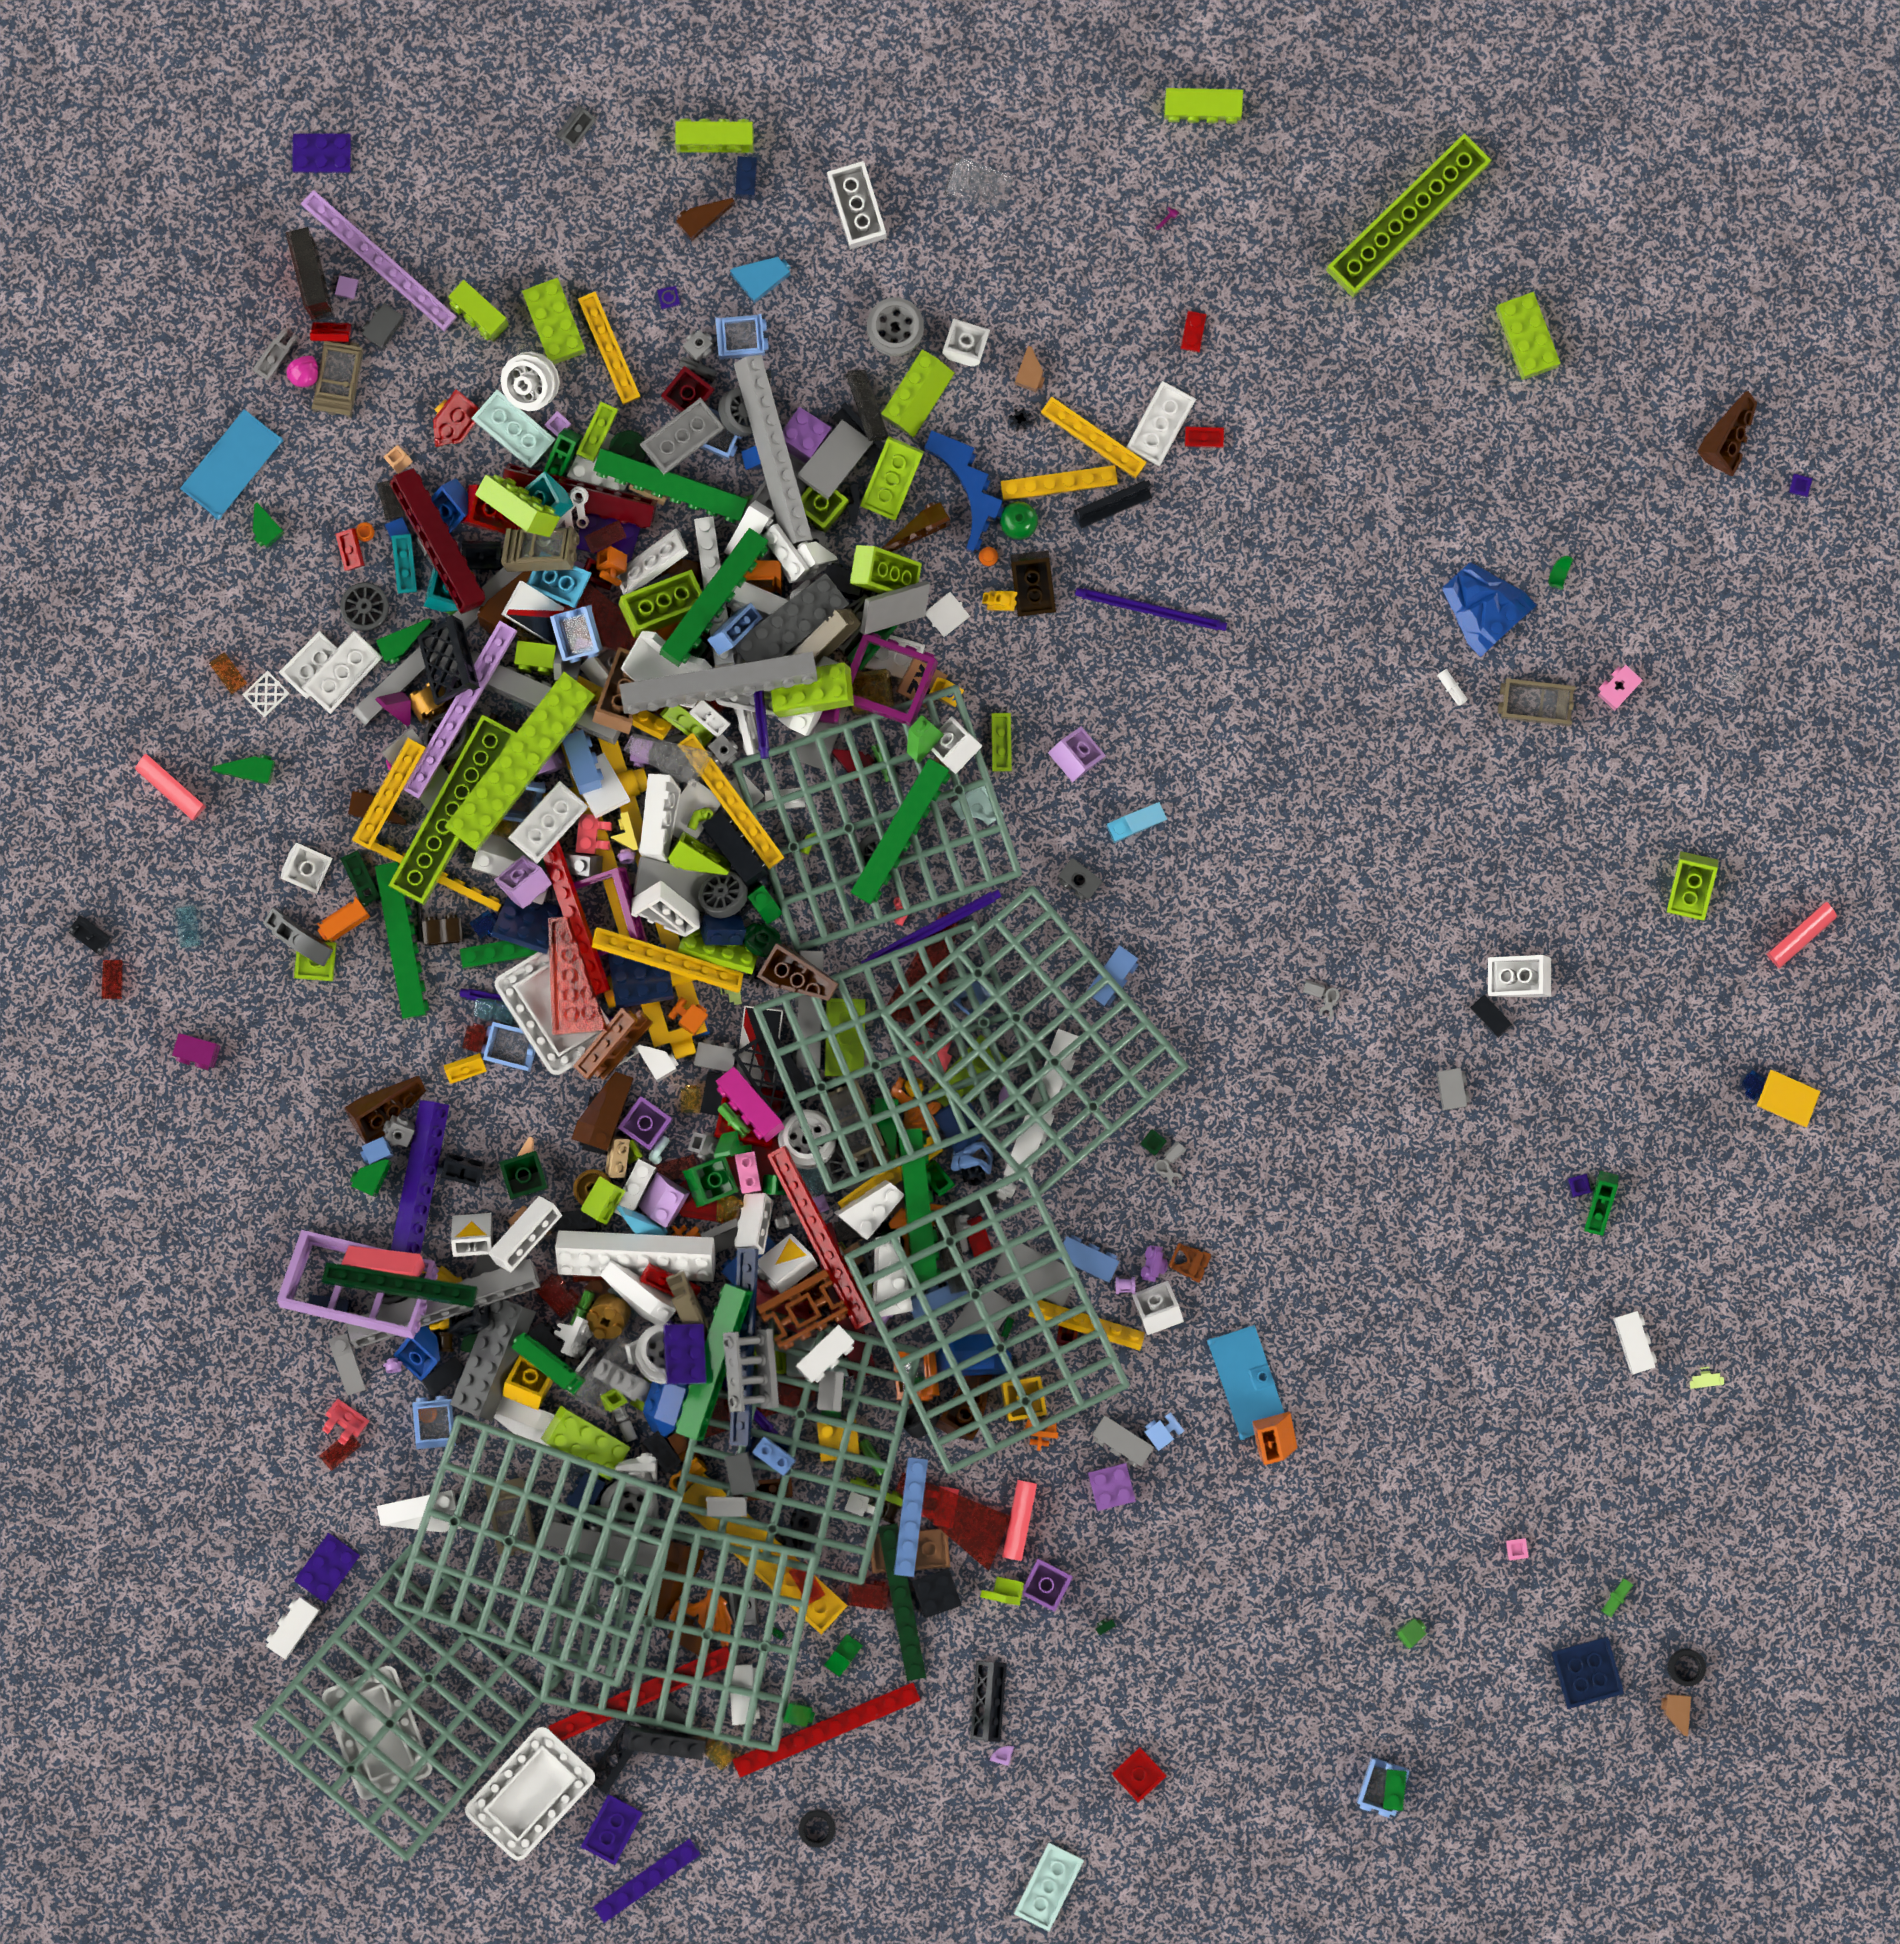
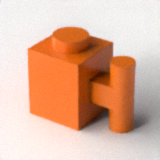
M609 546L597 552L596 569L601 571L599 576L602 579L619 587L622 580L616 576L626 572L627 554Z
M681 997L668 1014V1017L674 1020L677 1015H680L682 1018L679 1021V1026L695 1036L708 1018L707 1010L699 1004L696 1006L692 1004L686 1010L683 1007L687 1000Z

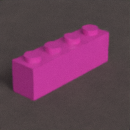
M734 1066L716 1080L719 1094L723 1098L727 1096L730 1100L729 1105L735 1112L737 1110L740 1111L742 1114L740 1116L747 1126L749 1124L753 1126L754 1129L752 1131L759 1140L763 1138L767 1143L785 1128L782 1121Z

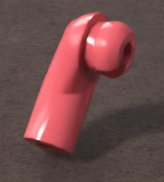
M898 896L893 901L896 910L903 909ZM908 915L895 919L894 923L903 926Z

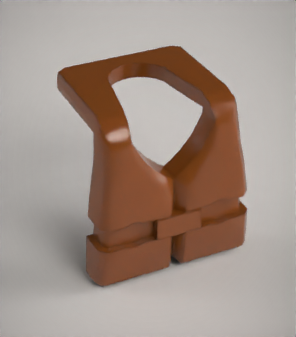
M1178 1243L1169 1267L1187 1278L1190 1277L1192 1278L1191 1280L1200 1283L1205 1273L1204 1268L1208 1266L1211 1259V1254L1204 1251L1200 1252L1198 1249ZM1182 1250L1187 1258V1262L1175 1264L1177 1253Z

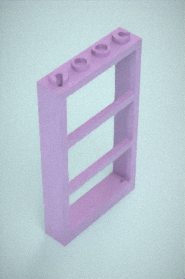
M301 1230L277 1297V1302L281 1308L414 1339L415 1333H418L421 1327V1316H424L426 1313L427 1300L417 1299L408 1327L376 1320L385 1293L377 1292L369 1318L335 1310L343 1286L335 1285L327 1308L294 1300L313 1245L346 1253L348 1246L381 1249ZM423 1259L425 1263L423 1271L426 1272L425 1278L437 1280L439 1269H437L435 1261Z

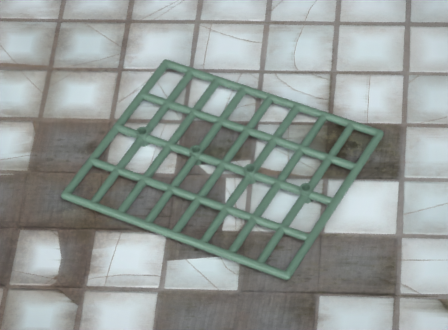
M953 685L925 696L922 704L926 703L932 723L940 729L942 726L933 701L953 694L965 729L977 740L958 685ZM913 700L890 708L906 713V710L910 709ZM872 713L771 748L769 750V757L786 751L789 752L801 790L784 796L780 794L768 758L761 759L760 753L732 763L744 802L757 820L756 813L775 806L777 807L789 842L787 846L779 848L783 855L792 852L805 891L785 897L775 867L773 866L771 869L767 867L796 952L831 942L1022 875V870L980 749L974 756L982 779L962 785L958 773L955 774L950 770L949 773L951 774L954 788L941 792L936 802L932 800L930 804L942 844L922 850L918 836L912 834L910 840L915 853L902 857L898 865L899 867L918 860L930 899L910 906L898 868H892L891 874L903 909L883 915L879 902L873 901L871 906L875 918L856 925L842 887L856 882L866 866L855 830L875 824L881 841L885 834L882 821L895 817L905 800L894 765L913 759L907 753L894 758L890 757L878 721L885 717ZM871 722L884 761L863 768L851 729ZM902 724L908 740V732L911 726ZM843 732L856 771L836 777L823 739ZM816 741L829 780L809 787L796 748ZM761 760L774 799L754 806L741 767ZM923 760L919 764L915 761L919 774L924 767ZM887 769L899 806L879 814L866 775ZM859 778L872 817L851 823L839 784ZM985 786L998 825L977 831L965 792ZM832 788L844 825L824 833L811 794ZM957 795L970 834L950 841L937 802ZM804 797L817 835L797 842L784 803ZM1000 832L1013 871L993 877L980 839ZM847 834L860 872L840 879L827 840ZM973 841L986 880L965 887L952 848ZM820 843L832 882L812 888L800 849ZM945 851L958 890L938 896L925 858ZM835 889L848 927L828 934L815 895ZM808 898L821 937L800 944L788 905Z
M1034 886L1028 887L881 1013V1017L1015 1173L1030 1167L1054 1145L1062 1151L1069 1161L1041 1186L1038 1187L1036 1185L1040 1195L1046 1192L1189 1068L1187 1062ZM1032 895L1045 912L1014 937L1001 921ZM1051 917L1064 934L1033 959L1020 943ZM995 926L1009 943L981 967H976L964 952ZM1070 939L1084 956L1057 979L1052 981L1039 965ZM1015 949L1028 965L997 991L984 976V973L1011 950ZM959 958L969 969L971 975L941 1000L927 983ZM1087 962H1090L1103 978L1074 1003H1071L1058 987ZM1034 971L1047 987L1022 1009L1015 1012L1003 996L1029 973ZM979 981L991 996L960 1022L947 1005L971 984ZM1109 984L1122 1000L1091 1026L1077 1009L1105 985ZM922 989L935 1006L904 1031L891 1017V1014ZM1053 993L1066 1009L1035 1035L1022 1018ZM997 1002L1010 1018L979 1044L966 1027ZM1128 1006L1141 1022L1110 1048L1097 1031ZM941 1011L954 1028L923 1054L910 1039V1036ZM1072 1015L1085 1032L1057 1056H1053L1041 1040ZM1017 1025L1029 1041L998 1066L985 1050L1012 1026ZM1147 1028L1160 1045L1129 1070L1116 1053ZM960 1033L974 1050L942 1076L929 1059ZM1091 1037L1104 1054L1073 1079L1063 1068L1061 1062ZM1035 1046L1048 1063L1021 1087L1017 1088L1004 1072ZM1166 1050L1179 1067L1148 1092L1135 1075ZM977 1056H980L993 1072L961 1098L948 1081ZM1110 1059L1123 1076L1097 1099L1092 1101L1079 1085ZM1052 1069H1055L1068 1085L1037 1111L1023 1094ZM999 1078L1012 1094L980 1120L967 1104L994 1080ZM1129 1081L1143 1098L1112 1124L1100 1111L1099 1106ZM1074 1091L1086 1105V1108L1055 1133L1043 1119V1116L1069 1093ZM1018 1100L1031 1117L1003 1141L999 1142L986 1126ZM1090 1114H1094L1106 1130L1077 1155H1074L1062 1141V1138ZM1037 1122L1050 1139L1019 1165L1005 1148Z
M975 920L829 976L839 983L838 988L852 1020L831 1027L820 998L811 997L824 1031L804 1038L790 1004V1000L804 994L789 992L754 1006L753 1011L829 1193L981 1134L977 1127L968 1129L959 1106L943 1088L923 1096L908 1061V1058L914 1056L910 1049L904 1051L898 1035L885 1020L884 1023L897 1054L880 1061L876 1059L862 1025L881 1017L882 1011L890 1006L885 1005L871 968L891 961L903 993H905L910 987L898 958L917 950L928 973L933 967L925 947L945 940L951 954L956 949L952 936L970 929L973 934L977 932L979 926ZM982 937L977 941V944L986 962L991 958V955ZM959 958L953 962L960 977L941 985L937 976L930 981L933 987L931 989L941 1000L945 997L944 991L957 987L971 975V973H966L963 963ZM994 965L984 975H991L998 991L1003 984ZM864 972L879 1009L859 1017L844 979ZM970 985L965 991L973 1010H975L980 1004L972 985ZM924 991L915 994L897 1010L909 1006L916 1022L922 1017L916 1002L929 997ZM1005 994L1003 998L1011 1006L1007 994ZM782 1004L797 1041L777 1049L762 1011ZM1005 1011L989 1018L981 1014L977 1018L978 1022L967 1026L966 1029L969 1033L981 1030L986 1039L992 1034L989 1025L1007 1018L1009 1019L1010 1017ZM946 1018L949 1028L952 1030L954 1026ZM923 1025L919 1031L924 1043L917 1047L922 1052L927 1051L945 1035L932 1039L926 1025ZM1014 1025L1012 1028L1021 1048L1027 1042L1023 1032L1017 1025ZM855 1027L870 1065L850 1072L835 1034ZM959 1033L952 1040H955L963 1059L969 1053L962 1035ZM828 1038L843 1074L827 1082L822 1081L808 1048V1045ZM994 1042L989 1046L995 1063L1000 1066L1003 1063V1059ZM801 1049L816 1086L796 1094L781 1056ZM1030 1050L1007 1069L1010 1070L1027 1063L1032 1076L1039 1071ZM936 1053L931 1057L935 1068L943 1076L945 1071ZM900 1061L916 1099L896 1106L881 1068ZM970 1062L966 1066L970 1077L951 1084L955 1091L972 1084L975 1087L993 1071L989 1069L977 1074L973 1063ZM1006 1070L1004 1073L1010 1079V1076ZM874 1073L888 1110L868 1117L853 1079ZM1042 1079L1036 1083L1042 1101L1032 1104L1037 1111L1050 1100ZM846 1083L861 1121L841 1128L826 1090ZM983 1090L978 1094V1098L987 1116L992 1109ZM818 1094L821 1097L834 1131L814 1139L799 1101ZM946 1095L961 1133L941 1140L926 1103ZM1016 1100L1013 1103L1015 1112L997 1119L995 1118L986 1127L991 1130L1026 1116L1029 1113ZM919 1106L934 1144L914 1151L899 1113ZM892 1117L907 1155L887 1162L872 1124ZM865 1127L880 1165L860 1173L845 1135ZM838 1139L853 1176L833 1184L817 1146Z
M1026 1168L867 1243L844 1256L947 1474H952L1130 1387V1383L1032 1176ZM1024 1178L1032 1198L995 1215L986 1195ZM980 1199L988 1219L951 1236L942 1216ZM1036 1204L1045 1224L1008 1241L999 1222ZM935 1220L944 1239L907 1257L898 1237ZM992 1225L1001 1245L963 1262L955 1245L956 1242ZM1049 1231L1057 1251L1020 1268L1011 1248ZM891 1241L900 1261L862 1278L854 1258ZM948 1247L957 1266L923 1283H919L911 1264ZM1005 1252L1013 1272L976 1289L968 1269ZM1062 1258L1070 1277L1033 1295L1024 1275L1056 1259ZM904 1268L912 1288L875 1305L866 1285ZM960 1273L968 1288V1294L932 1310L923 1291ZM1017 1279L1026 1298L989 1316L981 1296ZM1074 1284L1083 1304L1046 1321L1037 1301ZM917 1295L925 1314L888 1332L879 1312ZM973 1300L982 1320L945 1337L936 1317ZM1030 1305L1039 1325L1001 1342L993 1322ZM1087 1311L1095 1330L1058 1348L1049 1328ZM929 1321L938 1341L900 1358L892 1338ZM986 1326L994 1346L957 1364L948 1344ZM1043 1332L1051 1352L1014 1369L1006 1349ZM1099 1337L1108 1357L1071 1374L1062 1355ZM942 1348L950 1368L913 1385L904 1365ZM998 1353L1007 1373L970 1390L961 1371ZM1055 1358L1064 1378L1032 1394L1026 1395L1018 1376ZM1112 1364L1120 1384L1084 1401L1075 1381ZM954 1374L963 1394L926 1412L917 1392ZM1011 1380L1019 1400L983 1417L974 1397ZM1068 1385L1076 1405L1039 1422L1031 1403ZM967 1401L976 1421L938 1438L930 1418ZM1024 1407L1032 1426L995 1444L986 1424ZM980 1428L988 1447L951 1465L942 1445Z
M775 1312L779 1320L788 1316ZM796 1317L799 1324L806 1321L805 1319ZM771 1319L769 1321L768 1329H773L774 1338L776 1324L774 1320ZM829 1326L821 1332L818 1331L814 1347L824 1339L825 1333H830L835 1327ZM843 1329L853 1340L865 1342L860 1363L838 1358L840 1362L836 1365L858 1371L853 1392L846 1390L842 1392V1398L851 1400L846 1421L806 1411L811 1390H819L818 1383H810L807 1379L802 1380L776 1373L777 1382L803 1388L798 1409L780 1404L779 1408H767L768 1410L796 1416L792 1436L790 1438L751 1428V1436L758 1438L766 1436L771 1441L789 1445L787 1453L795 1457L797 1447L837 1457L832 1478L792 1469L791 1467L785 1476H781L777 1495L758 1490L742 1494L775 1503L769 1524L738 1516L708 1517L720 1519L717 1532L725 1533L727 1522H732L767 1531L765 1542L773 1543L775 1534L815 1543L813 1552L818 1554L815 1574L863 1585L901 1438L910 1395L905 1387L901 1404L862 1395L861 1391L866 1373L900 1382L903 1381L899 1373L868 1366L873 1345L887 1348L882 1338ZM893 1341L897 1351L911 1354L920 1349ZM774 1342V1350L779 1351L777 1345ZM792 1347L787 1351L782 1349L779 1352L804 1358L810 1351ZM920 1358L911 1362L908 1375L913 1385ZM754 1368L753 1376H758L757 1368ZM754 1384L753 1396H758L760 1394L759 1384ZM720 1390L718 1397L728 1400V1391ZM862 1402L898 1411L894 1433L854 1423L858 1403ZM760 1403L752 1404V1422L756 1407L761 1408ZM714 1418L710 1419V1426L730 1430V1422ZM808 1419L844 1428L839 1450L799 1440L803 1420ZM851 1431L892 1440L887 1461L846 1452ZM690 1438L676 1492L684 1496L687 1481L726 1490V1496H732L730 1482L726 1483L690 1474L689 1472L694 1452L720 1459L736 1454L696 1445L697 1440ZM738 1446L737 1454L745 1453L746 1446ZM754 1459L756 1468L778 1473L764 1461ZM844 1459L884 1469L880 1489L877 1490L839 1480ZM792 1476L830 1486L825 1507L785 1497L789 1477ZM837 1488L876 1497L877 1502L873 1518L832 1509ZM684 1502L681 1503L679 1512L684 1510L707 1516V1508ZM782 1505L822 1514L818 1535L778 1526ZM830 1517L870 1526L866 1546L861 1547L825 1538ZM673 1530L671 1538L692 1543L694 1535ZM701 1537L700 1545L721 1550L723 1541L716 1539L714 1541ZM734 1545L729 1547L730 1553L750 1557V1549ZM823 1545L863 1555L858 1576L819 1567L818 1564ZM763 1550V1553H758L757 1559L778 1564L780 1557L770 1555L771 1551ZM787 1559L786 1567L807 1572L808 1564Z
M458 1414L455 1417L394 1601V1606L611 1686L619 1687L641 1626L683 1500V1495ZM461 1424L481 1430L469 1469L449 1463ZM489 1433L509 1440L496 1479L476 1472ZM516 1443L536 1450L524 1489L504 1482ZM544 1453L564 1460L551 1499L531 1492ZM571 1463L591 1469L579 1509L558 1502ZM446 1470L466 1477L454 1516L433 1509ZM599 1473L619 1480L606 1519L586 1512ZM473 1480L493 1486L481 1526L463 1520L462 1517ZM626 1482L646 1489L634 1529L614 1522ZM501 1490L521 1496L509 1535L488 1529ZM654 1492L674 1499L662 1538L641 1531ZM528 1499L548 1506L536 1545L519 1540L516 1536ZM556 1509L576 1516L563 1555L543 1548ZM431 1516L446 1521L450 1525L438 1562L418 1555ZM583 1519L603 1526L591 1565L574 1560L571 1556ZM458 1526L478 1533L465 1572L445 1565ZM611 1529L631 1536L618 1575L598 1568ZM485 1536L501 1541L505 1545L493 1582L473 1575ZM638 1539L659 1546L646 1585L630 1580L626 1576ZM513 1546L533 1553L520 1592L500 1585ZM540 1556L557 1561L560 1565L548 1602L528 1595ZM415 1563L435 1569L423 1609L403 1602ZM568 1566L588 1573L575 1612L555 1605ZM442 1573L462 1579L450 1618L430 1611ZM595 1576L612 1581L615 1585L603 1622L583 1615ZM470 1582L490 1589L478 1628L457 1621ZM623 1586L643 1592L630 1631L610 1625ZM497 1592L518 1599L505 1638L485 1631ZM525 1602L545 1609L532 1648L512 1641ZM552 1612L572 1619L560 1658L540 1651ZM580 1622L600 1629L587 1668L567 1661ZM607 1632L627 1639L615 1678L595 1671Z
M588 1504L586 1512L607 1516L609 1508ZM618 1510L615 1518L636 1522L638 1517L637 1514ZM646 1517L644 1521L646 1525L664 1529L667 1523L665 1520ZM583 1519L571 1556L574 1560L591 1563L594 1555L578 1552L584 1524ZM675 1523L674 1531L694 1535L686 1575L665 1571L671 1541L670 1536L652 1590L647 1616L643 1617L641 1623L645 1627L637 1664L628 1663L626 1667L627 1671L635 1672L627 1712L606 1708L610 1685L606 1683L602 1685L598 1706L577 1702L582 1675L578 1673L574 1675L569 1700L549 1696L554 1665L548 1662L544 1674L540 1701L776 1752L779 1747L818 1554ZM612 1529L610 1530L598 1566L602 1570H604L605 1566L620 1569L623 1562L607 1558ZM701 1536L723 1541L714 1581L693 1577ZM638 1539L626 1575L630 1580L633 1579L634 1572L649 1575L651 1567L636 1564L640 1539ZM730 1543L752 1547L743 1587L722 1583ZM759 1549L780 1553L772 1593L751 1589ZM788 1555L809 1559L801 1600L780 1595ZM570 1566L567 1567L559 1606L576 1609L578 1602L568 1600L574 1568ZM598 1576L594 1578L590 1602L584 1608L587 1616L594 1618L595 1614L605 1616L607 1608L599 1607L597 1604L602 1578ZM663 1578L684 1583L676 1623L656 1619L655 1617ZM691 1585L713 1589L704 1629L683 1625ZM626 1586L622 1588L618 1610H615L613 1618H616L615 1626L621 1629L624 1620L633 1622L636 1614L626 1612L630 1588ZM720 1591L742 1595L733 1635L713 1630ZM749 1597L770 1601L762 1641L741 1637ZM778 1603L799 1607L791 1647L772 1644L770 1641ZM559 1614L556 1616L549 1655L555 1657L556 1655L560 1656L562 1648H558L564 1616ZM587 1624L584 1626L580 1651L570 1650L568 1658L576 1659L577 1665L582 1667L591 1658L587 1651L592 1626ZM653 1626L674 1631L666 1671L645 1666ZM682 1632L701 1636L702 1638L695 1677L674 1673ZM614 1634L608 1658L599 1656L597 1662L599 1665L606 1666L605 1675L610 1677L613 1675L614 1668H618L620 1661L616 1660L620 1636ZM711 1639L732 1643L723 1683L702 1679ZM739 1645L760 1650L752 1689L731 1685ZM769 1651L789 1655L781 1695L760 1691ZM643 1674L664 1678L656 1718L635 1714ZM672 1680L693 1685L685 1725L664 1720ZM701 1686L722 1691L714 1731L692 1726ZM729 1693L751 1697L742 1737L721 1733ZM758 1699L779 1703L771 1743L750 1739Z
M410 1544L252 1727V1730L404 1861H408L543 1703L540 1701L541 1691L510 1666L520 1652L512 1650L506 1659L503 1660L478 1637L460 1630L457 1631L461 1633V1636L447 1651L417 1625V1622L422 1618L421 1616L414 1614L410 1619L379 1593L392 1576L401 1582L403 1573L398 1569L409 1558L413 1544ZM419 1551V1556L432 1560L423 1551ZM442 1573L441 1578L443 1581L437 1588L431 1608L437 1614L450 1618L451 1614L441 1607L436 1600L449 1585L459 1592L461 1584L451 1575ZM410 1580L407 1588L425 1603L427 1594ZM467 1590L465 1599L481 1611L469 1626L478 1628L485 1604ZM373 1598L405 1624L392 1641L387 1639L360 1615ZM491 1610L489 1619L507 1633L509 1625ZM354 1621L386 1647L372 1664L340 1638ZM411 1630L442 1656L428 1673L397 1647ZM515 1631L513 1640L524 1646L533 1647ZM467 1640L499 1666L486 1682H483L454 1657ZM334 1644L338 1645L366 1669L353 1686L349 1685L321 1661L322 1657ZM391 1653L423 1679L409 1696L378 1670ZM537 1659L541 1664H543L546 1667L547 1662ZM448 1662L479 1688L466 1705L435 1680V1677ZM554 1665L553 1670L555 1677L551 1680L548 1695L565 1677V1673L556 1665ZM315 1666L347 1692L333 1709L301 1683ZM504 1672L508 1673L536 1697L523 1714L518 1712L491 1688ZM372 1675L403 1701L390 1718L358 1692ZM428 1685L460 1711L447 1728L415 1702ZM295 1689L327 1715L313 1732L282 1706ZM485 1694L517 1720L504 1737L472 1711ZM352 1698L384 1724L371 1741L366 1739L338 1715ZM409 1707L441 1734L427 1751L396 1725V1722ZM276 1711L307 1737L306 1741L294 1754L290 1753L262 1728ZM465 1717L469 1718L498 1743L484 1760L453 1734ZM332 1721L337 1723L365 1747L352 1763H348L319 1738ZM389 1731L396 1734L421 1756L408 1773L376 1747ZM446 1740L450 1741L478 1765L465 1782L461 1781L433 1757ZM313 1743L345 1770L331 1787L300 1761V1758ZM370 1753L402 1779L388 1796L357 1770ZM427 1762L459 1788L446 1805H443L413 1779ZM350 1776L355 1778L382 1802L369 1819L337 1793ZM407 1785L439 1811L426 1828L394 1802ZM388 1808L420 1834L407 1851L403 1850L374 1825Z

